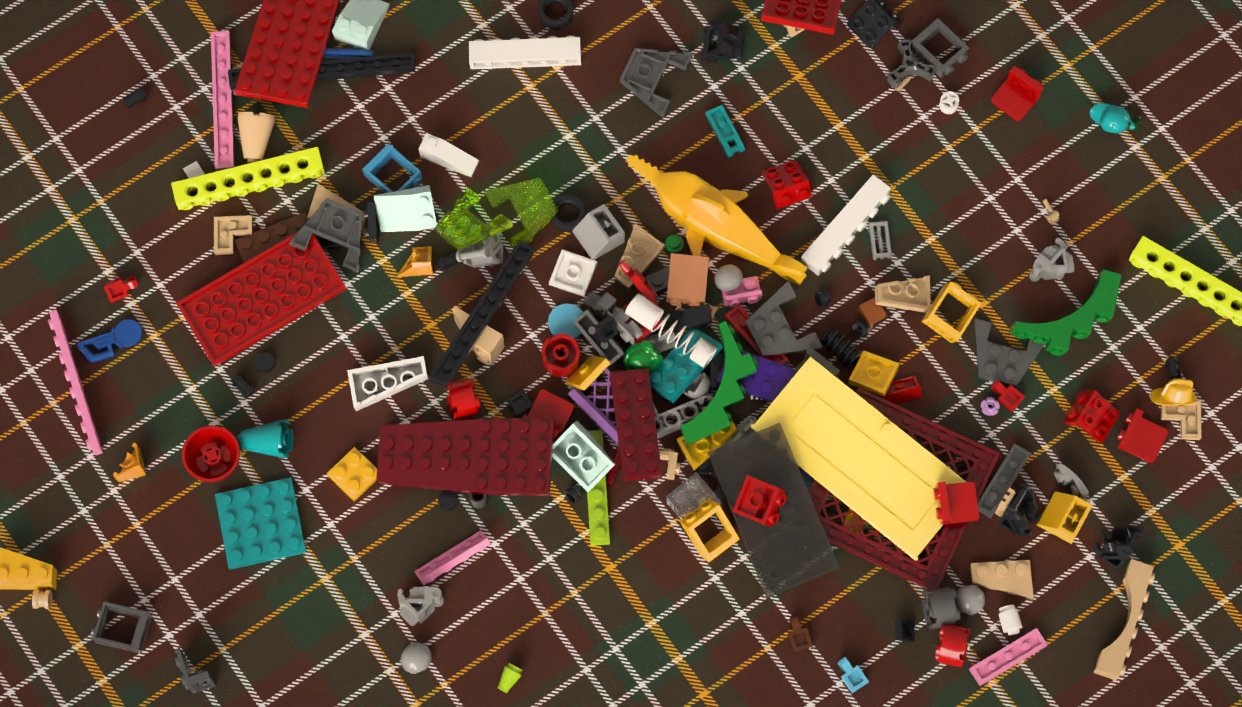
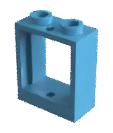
M389 143L362 169L364 176L383 193L393 191L375 175L391 159H394L412 175L398 191L416 188L422 181L421 171Z

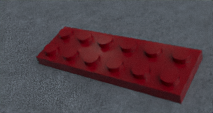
M646 368L610 372L623 482L662 478L649 370Z

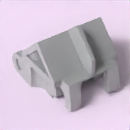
M491 232L492 236H488L484 242L481 234H475L474 239H469L464 245L460 246L456 252L457 261L473 268L483 266L494 267L495 264H502L503 244L499 232Z
M1056 238L1055 240L1059 247L1057 245H1050L1039 254L1029 274L1031 281L1037 282L1040 278L1043 280L1063 279L1065 273L1074 272L1073 256L1066 251L1068 246L1062 239Z
M413 587V589L409 590L410 596L405 598L402 589H399L397 592L400 615L411 626H414L417 622L421 624L435 611V607H440L444 603L442 592L438 587Z

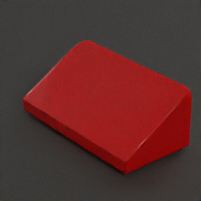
M915 375L892 381L885 396H882V398L894 404L919 399L922 397L920 384Z

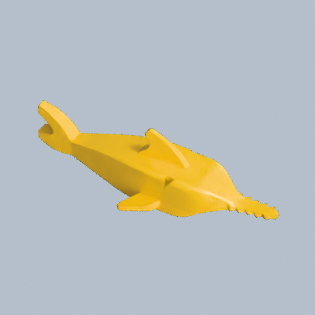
M629 155L626 158L628 167H634V172H639V176H644L645 181H650V185L655 187L666 213L679 226L687 230L686 241L692 255L700 256L703 242H706L720 250L770 268L779 276L794 284L800 285L806 278L805 272L807 267L787 255L780 254L753 221L736 205L748 197L746 191L726 189L719 191L695 174L686 171L664 173L663 170L658 171L657 166L651 167L650 163H645L644 159L639 160L638 155Z

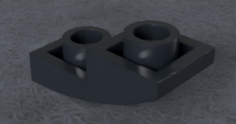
M709 304L671 314L672 325L678 320L673 329V332L677 334L684 326H686L684 330L686 331L713 323Z

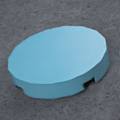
M562 304L554 308L548 318V326L552 335L567 334L574 339L579 338L582 333L573 321L583 311L573 304Z

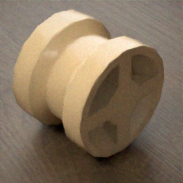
M34 589L32 596L33 609L40 607L50 609L52 605V591Z

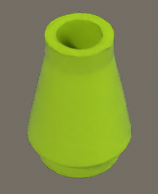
M511 663L504 666L497 688L508 693L522 676V669Z

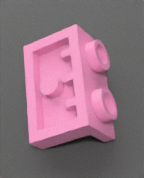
M758 276L743 278V283H740L732 291L721 290L724 306L736 307L738 304L745 302L753 304L762 299V290H760Z

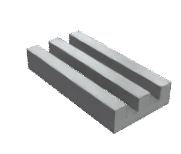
M888 221L869 222L873 260L887 257L891 259L892 251ZM874 226L877 229L879 253L876 252ZM880 226H884L887 253L883 251Z

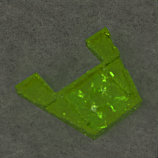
M541 178L485 191L492 207H496L510 199L525 228L509 239L513 248L518 241L525 244L530 243L535 238L536 233L541 228L543 229L558 212Z
M468 188L464 192L465 196L456 201L455 208L451 212L448 211L436 225L435 230L441 237L460 250L513 227V224L502 213L485 224L469 212L468 209L478 203L480 198Z

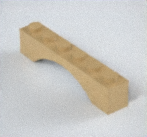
M1134 559L1129 561L1122 581L1128 598L1126 624L1120 636L1110 646L1100 652L1093 673L1113 680H1117L1119 676L1124 675L1126 669L1124 660L1125 657L1129 658L1132 646H1129L1130 641L1135 639L1138 628L1135 627L1137 620L1141 621L1143 616L1142 603H1146L1150 592L1147 591L1148 584L1152 585L1155 578V573H1152L1154 566Z

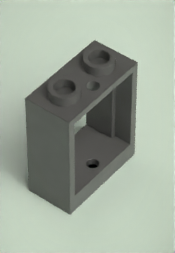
M939 18L911 41L910 46L911 50L926 65L936 66L935 73L940 78L944 75H950L958 63L962 64L968 58L969 47ZM938 33H941L958 50L943 65L924 47Z
M103 601V605L97 611V624L93 626L91 631L92 640L97 644L141 654L152 615L147 611ZM110 611L139 618L131 644L103 638Z

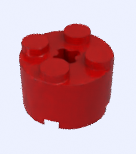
M556 334V336L550 337L544 342L542 346V361L545 370L556 377H570L578 369L581 361L580 348L573 337L567 334Z
M473 378L452 381L447 389H445V391H449L446 398L454 421L479 414L480 402L478 396H474L475 383Z
M950 624L941 625L939 636L942 643L937 644L936 660L942 664L963 668L970 628Z

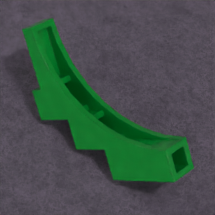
M1102 270L1097 276L1094 289L1087 302L1073 314L1047 323L1030 324L1015 321L1010 328V334L1015 335L1018 339L1027 338L1038 344L1046 343L1045 351H1049L1055 356L1064 355L1069 350L1071 335L1076 339H1086L1091 334L1094 319L1097 322L1106 323L1114 317L1121 274Z
M726 321L718 325L725 354L721 384L708 406L693 420L680 426L688 446L731 426L732 417L729 411H725L724 408L744 399L745 390L742 384H738L737 381L757 372L756 368L759 367L754 356L751 357L749 353L741 355L743 349L739 342H735L733 338L735 335L734 329L731 324L727 325Z

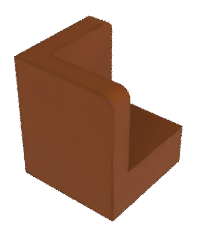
M875 298L859 305L858 312L861 318L869 324L870 329L873 328V324L887 316L881 305H875Z

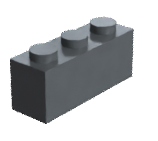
M590 309L584 311L573 321L597 352L610 362L609 366L626 353L614 337L606 343L599 340L595 326L600 321Z

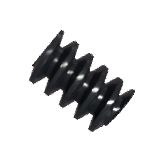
M833 327L823 336L820 343L821 345L826 344V350L832 349V355L838 354L837 360L843 359L842 365H848L849 368L859 359L863 350L861 349L856 352L855 350L858 345L850 346L852 340L844 341L846 334L839 336L841 329L834 331Z

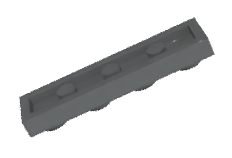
M1014 443L977 503L980 513L990 519L993 517L1007 490L1011 488L1030 457V452Z

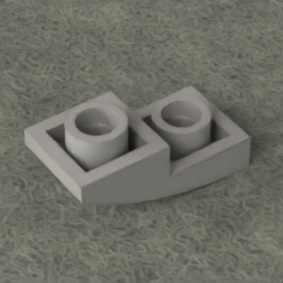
M1058 464L1054 472L1056 480L1059 483L1061 482L1063 487L1071 484L1070 489L1074 496L1082 500L1087 498L1089 492L1079 477L1065 465Z

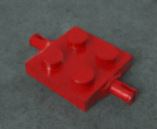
M625 260L620 261L618 265L624 271L625 276L630 278L643 297L659 307L658 301L655 299L658 295L648 283L644 284L647 281L637 268L633 270L628 266Z

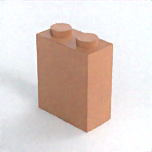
M671 253L666 302H670V305L681 306V304H689V307L704 305L709 257Z

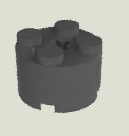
M942 587L923 591L922 596L926 595V601H922V609L925 622L931 624L928 627L929 629L941 628V625L946 624L955 625L956 620H960V611L955 605L957 599L955 589Z

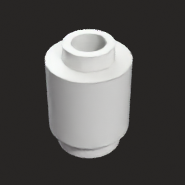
M1014 605L999 608L1000 613L998 615L1003 633H1008L1009 636L1020 633V629L1023 626L1018 609H1015Z

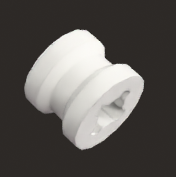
M951 91L945 92L940 99V110L945 114L954 113L959 104L958 95Z

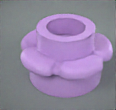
M992 397L986 398V400L981 402L982 412L988 416L996 415L1000 408L999 402L995 401Z

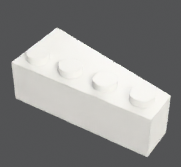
M424 356L347 370L355 411H359L428 379Z

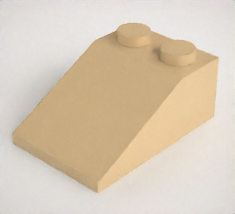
M454 306L452 308L454 320L459 329H461L470 315ZM487 326L472 349L476 356H478L477 359L484 364L488 362L493 365L505 347L503 335Z

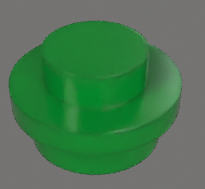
M671 235L666 239L665 247L670 253H679L684 247V241L678 235Z

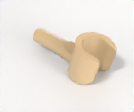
M1044 199L1043 203L1050 213L1046 218L1051 225H1054L1059 221V213L1053 210L1047 199Z

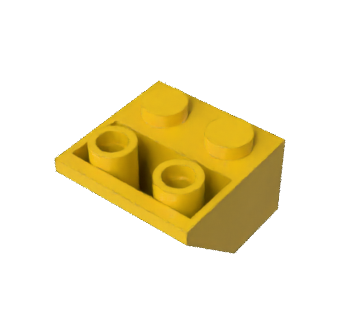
M1055 491L1037 526L1072 544L1093 505L1077 496Z

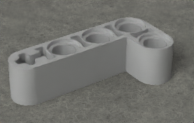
M705 395L661 414H658L653 404L655 423L659 427L657 438L680 430V426L699 415L706 408L704 404L708 405L714 397ZM690 410L693 411L695 414L691 417H688L684 413ZM669 418H675L677 422L675 424H669L667 420Z

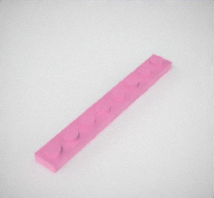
M229 31L211 32L216 171L235 167L232 89L229 88L228 69H231Z
M57 310L50 311L51 319H48L51 330H55L56 336H53L56 346H60L61 353H59L61 363L65 364L67 370H64L65 377L72 384V387L69 388L72 398H76L78 403L75 405L76 412L83 419V422H80L82 431L87 433L89 438L86 440L87 447L95 455L102 454L103 450L61 317Z

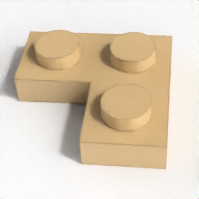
M252 215L214 217L215 255L234 254V236H246L253 233Z
M1196 401L1191 405H1161V420L1180 421L1181 439H1201V401Z

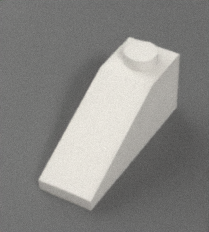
M428 133L425 134L419 147L421 158L472 177L479 163L478 159L447 141Z

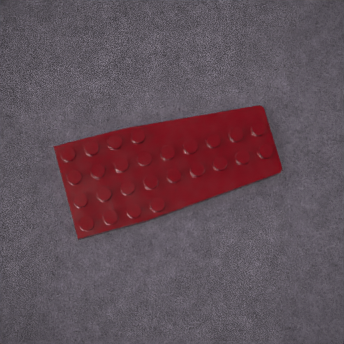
M487 418L384 425L380 429L376 479L380 484L485 495L550 496L555 421L554 419Z

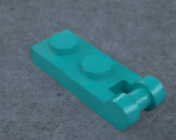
M723 105L705 112V116L724 149L727 158L732 157L734 153L745 151V147ZM734 141L735 145L730 147L728 143Z

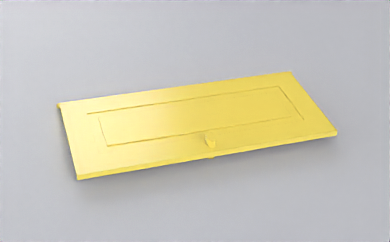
M811 357L757 422L751 424L753 430L914 560H918V555L942 527L940 520L936 518L935 509L938 508L937 500H934L933 488H935L938 482H946V484L966 482Z

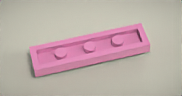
M480 530L414 572L421 583L425 585L434 581L441 574L450 571L457 564L468 560L475 553L484 550L490 545V542Z
M1036 628L972 666L969 670L979 686L1045 648L1048 644Z

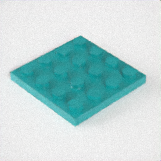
M291 477L215 494L229 570L306 553Z

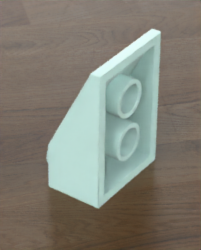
M350 0L340 13L332 30L334 39L361 50H370L390 3L381 0Z
M429 185L373 195L381 232L419 231L437 227Z
M578 421L573 423L553 444L552 457L587 492L615 465L593 436Z

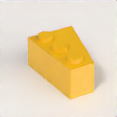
M0 547V589L56 590L57 570L53 565Z

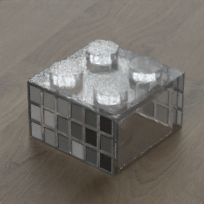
M697 472L666 496V503L681 520L688 513L697 509L702 502L710 498L721 507V500Z

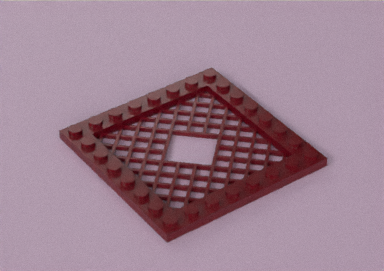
M860 387L857 388L856 394L901 430L907 432L906 434L911 436L912 439L916 442L915 437L924 440L925 442L919 443L921 446L929 444L932 455L937 459V455L947 452L950 462L945 463V465H952L953 471L959 476L968 474L966 482H973L975 484L978 502L999 457V452ZM933 445H935V446H937V447H939V448H941V449H943V450H940V451H938V452H935V449H934ZM951 453L960 458L953 460ZM965 461L968 470L958 473L955 463ZM814 479L792 526L927 590L939 587L968 522L944 524L945 526L940 537L936 533V539L930 541L925 546L928 557L912 560L902 555L905 552H900L899 547L895 544L896 551L885 547L893 542L890 540L882 543L879 536L881 532L873 527L874 532L864 535L861 525L868 522L866 520L859 521L857 513L852 509L841 513L838 503L842 501L837 500L834 494L831 493L834 502L825 504L831 492ZM835 505L838 515L829 518L825 508ZM821 510H823L825 518L819 515ZM853 513L856 523L846 526L843 516ZM840 518L843 526L836 524L831 520ZM858 526L860 534L849 529ZM876 535L878 543L866 537ZM936 543L932 554H930L928 545ZM929 560L926 566L921 564V562Z

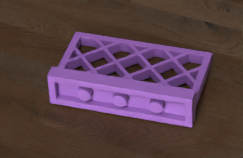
M606 368L604 372L608 375V382L597 383L596 378L594 383L589 385L594 386V396H585L582 393L583 390H575L574 388L568 395L619 447L616 422L609 420V412H614V408H610V399H613V397L610 395V371ZM597 386H607V395L597 396ZM596 399H607V408L598 409L596 407Z

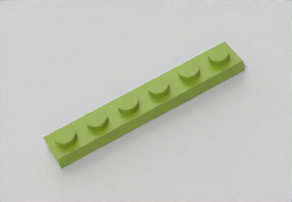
M602 430L588 431L604 450ZM604 475L587 492L591 546L610 544L606 476Z

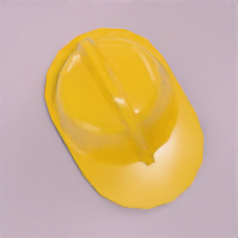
M1180 378L1171 379L1165 387L1157 388L1150 393V399L1159 405H1191L1197 401V396L1193 393V382Z

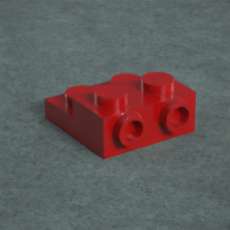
M747 475L732 512L772 527L779 519L777 512L780 506H783L786 502V491Z

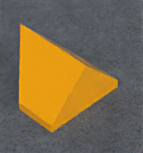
M432 246L413 247V252L396 277L433 275Z
M136 443L132 444L134 448L133 453L127 452L125 460L119 464V466L123 467L121 472H114L113 474L114 478L119 482L146 475L141 450Z

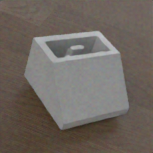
M605 204L589 212L572 230L592 261L625 243V232Z

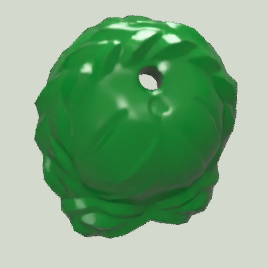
M645 340L632 345L626 350L623 363L627 370L648 368L649 374H651L658 368L663 357L652 342Z

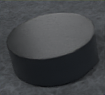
M263 352L256 357L255 364L259 371L269 372L274 368L275 360L270 353Z
M443 491L438 497V502L442 509L452 510L457 506L458 498L454 491Z

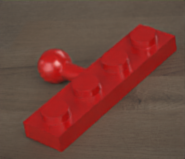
M738 304L725 314L724 318L758 356L762 357L745 324L751 316ZM784 354L762 357L781 365H785L789 361Z

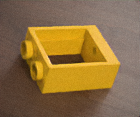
M948 282L944 284L921 322L953 343L960 339L981 303L977 300L976 296L962 290L958 283ZM947 293L968 307L955 329L934 314Z
M711 498L702 502L697 509L688 513L680 521L700 556L708 562L739 540L738 535L720 505ZM716 513L725 529L706 544H703L694 528Z

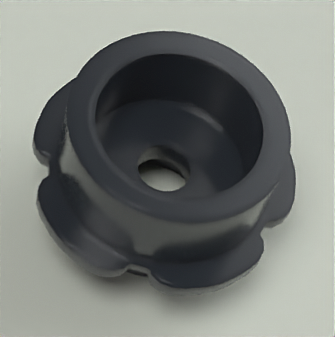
M824 289L816 292V304L819 307H828L829 302H831L829 292H825Z
M858 319L852 325V333L856 337L864 338L868 335V331H870L869 324L863 319Z
M567 487L568 490L565 492V497L570 502L576 504L583 499L582 491L579 487Z

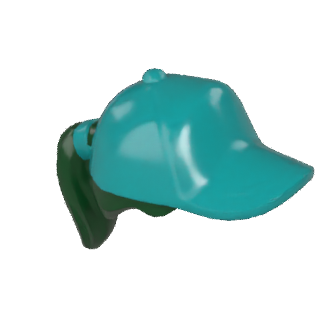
M1098 103L1090 110L1092 120L1098 123L1104 131L1114 134L1124 132L1127 129L1137 131L1143 119L1138 115L1133 118L1126 108L1106 103Z

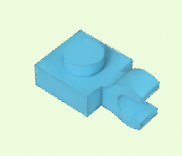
M846 657L838 661V665L845 672L841 678L851 693L869 683L858 665L852 668Z

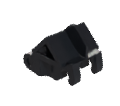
M727 21L704 27L705 38L703 52L700 54L701 60L716 62L719 59L727 61L735 57L737 61H741V45L745 38L743 32H738V28ZM712 35H718L717 48L710 51Z
M1023 483L1019 486V490L998 523L1010 532L1023 537H1031L1033 533L1031 529H1026L1029 525L1028 521L1039 522L1042 518L1040 514H1035L1038 505L1035 502V494L1029 485Z
M1136 525L1115 527L1111 531L1112 536H1110L1107 530L1103 529L1100 533L1104 541L1103 547L1101 548L1099 542L1095 541L1093 550L1097 557H1101L1103 561L1118 570L1128 556L1132 555L1134 546L1139 538L1143 537L1145 530L1143 527Z

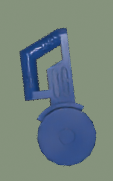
M123 320L119 322L115 329L112 328L111 332L77 343V349L91 363H95L115 356L113 346L117 345L123 349L124 346L128 347L137 344L142 337V328L134 320ZM93 344L99 351L107 348L108 350L94 355L86 346Z

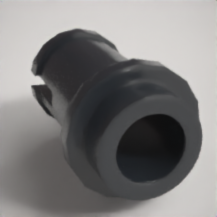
M137 88V91L123 98L128 109L142 100L145 101L147 95L143 88Z
M456 252L444 258L439 257L440 260H437L441 271H447V268L462 263L457 261Z
M1169 357L1165 362L1170 380L1174 378L1182 379L1179 368L1180 361L1176 357Z
M238 373L231 379L232 386H236L248 398L254 393L255 388L244 379L245 376L243 374L240 375Z

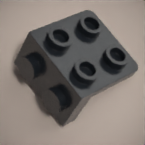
M867 0L847 22V26L868 48H874L891 28L898 29L902 25L898 20L900 17L886 7L887 3L884 0Z

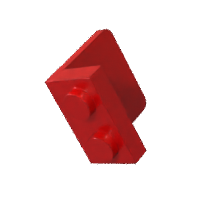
M1014 66L1009 72L1008 79L992 96L991 103L1014 120L1021 121L1042 96L1044 87L1040 81L1028 76L1026 71Z
M796 160L788 161L762 172L763 178L772 191L776 209L812 197L809 180Z
M541 390L528 416L524 415L523 418L554 419V438L558 440L575 406L546 390Z
M1081 390L1076 395V400L1071 408L1066 412L1063 422L1068 426H1080L1093 439L1102 443L1120 413L1096 390Z
M1137 408L1134 414L1129 413L1125 422L1128 426L1126 430H1121L1118 436L1120 443L1117 448L1148 463H1154L1168 431L1142 418L1144 411Z
M938 482L935 488H933L934 500H937L938 508L935 509L936 518L940 520V525L973 522L979 519L976 488L973 482L955 484Z

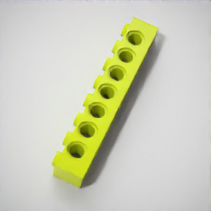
M314 147L172 182L171 185L178 209L189 210L193 206H205L213 201H225L230 197L245 196L253 191L262 192L266 188L282 187L286 183H298L306 178H318L325 174L319 149ZM302 164L308 165L304 169L299 168ZM283 169H290L287 173H281ZM271 173L270 177H263L264 174ZM247 178H253L251 182H244ZM229 182L235 183L231 187L226 186ZM210 187H216L214 191H208ZM191 192H198L195 196H190Z
M1142 236L1129 258V261L1135 267L1145 269L1151 276L1164 280L1168 286L1181 290L1185 296L1197 299L1201 305L1209 306L1218 315L1226 316L1234 324L1242 326V292ZM1151 256L1155 258L1156 261L1151 262L1148 260L1147 257ZM1164 266L1171 267L1172 271L1165 270ZM1181 276L1188 277L1189 281L1182 280ZM1197 285L1204 286L1206 290L1198 289ZM1214 295L1221 296L1222 300H1217ZM1231 305H1237L1239 310H1234Z

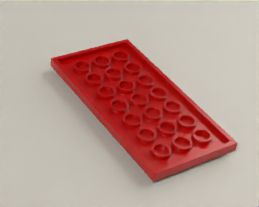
M263 0L234 90L235 95L308 108L341 0Z
M296 232L176 303L214 367L347 290L313 233L305 251L289 245L291 239L297 234Z

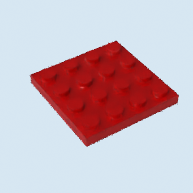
M765 0L761 21L834 35L841 0Z

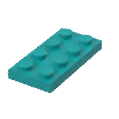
M691 328L677 344V347H679L694 331L685 353L701 337L717 347V351L712 359L723 348L721 343L697 328ZM686 343L679 349L674 347L658 365V368L649 375L651 389L672 403L681 396L705 369V367L702 368L701 365L699 366L698 363L690 359L693 350L686 355L683 354Z

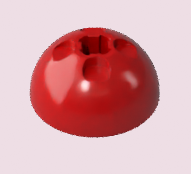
M205 426L197 429L186 439L182 449V461L185 469L191 476L203 482L212 483L227 478L236 469L240 458V448L236 438L231 432L219 426Z

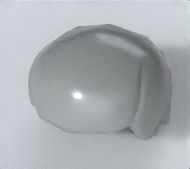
M724 265L715 273V284L722 291H732L740 283H743V274L735 265Z
M704 372L700 373L683 393L693 400L705 396L711 387L710 377Z
M966 585L956 591L957 599L955 605L960 613L973 615L982 611L985 605V595L980 588Z
M415 642L409 644L401 654V665L405 671L417 674L429 667L432 661V653L428 646L423 643Z

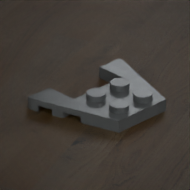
M634 48L620 77V83L664 118L670 105V100L655 95L654 92L668 64L686 71L693 54L688 52L686 54L676 53V51L658 52V50Z
M326 199L291 239L289 245L305 251L312 233L348 248L341 267L358 273L362 213Z
M786 282L745 322L762 357L792 352H805L810 347L814 350L822 349V345L815 332L796 340L779 307L797 297L789 282Z
M975 318L978 378L991 382L998 380L1002 385H1012L1016 388L1046 343L1038 344L1029 339L1026 351L989 342L987 340L992 323Z

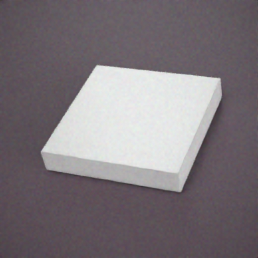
M562 249L549 285L585 297L598 262Z

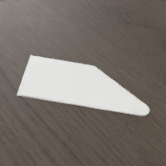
M197 161L183 168L188 178L205 175Z

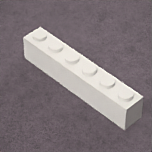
M550 36L543 39L531 37L529 39L512 38L510 40H502L496 38L491 41H484L482 39L469 41L470 69L581 65L580 37L567 36L565 38Z
M872 175L801 257V263L818 276L822 271L825 273L831 266L830 262L834 258L838 259L840 257L843 247L846 244L849 246L853 242L856 232H861L867 225L866 221L870 217L874 218L879 211L878 207L888 202L891 197L889 195L891 188Z

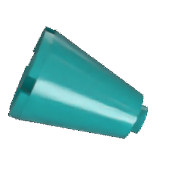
M282 419L242 430L237 437V442L242 450L288 458L290 457L288 452L293 449V430L288 428L287 424H290V421Z

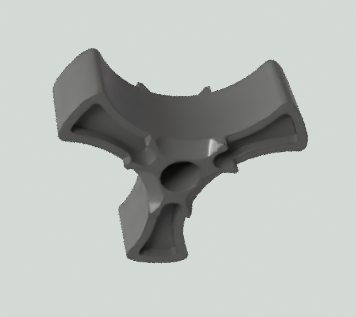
M909 39L898 42L897 49L902 55V64L898 69L887 74L886 80L893 88H896L899 81L906 76H921L929 82L934 77L936 66L926 65L917 61L911 52V40Z
M592 292L583 302L588 309L594 311L595 315L600 316L603 320L607 318L608 311L613 314L612 310L618 307L616 299L607 292L602 297Z

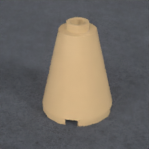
M238 113L237 118L243 158L247 160V163L263 160L275 122V116L266 113Z

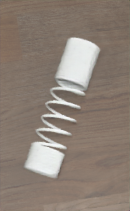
M637 294L628 305L625 314L641 323L651 332L656 331L661 326L659 331L660 338L670 331L667 343L673 342L678 337L675 349H679L686 343L683 354L686 355L693 350L690 359L704 368L716 353L717 347L701 337L685 353L694 331L679 347H677V344L686 326L669 341V337L678 320L660 336L670 314L667 315L658 327L652 330L660 320L664 310L657 307L656 304L654 305L653 302L643 297L642 294Z

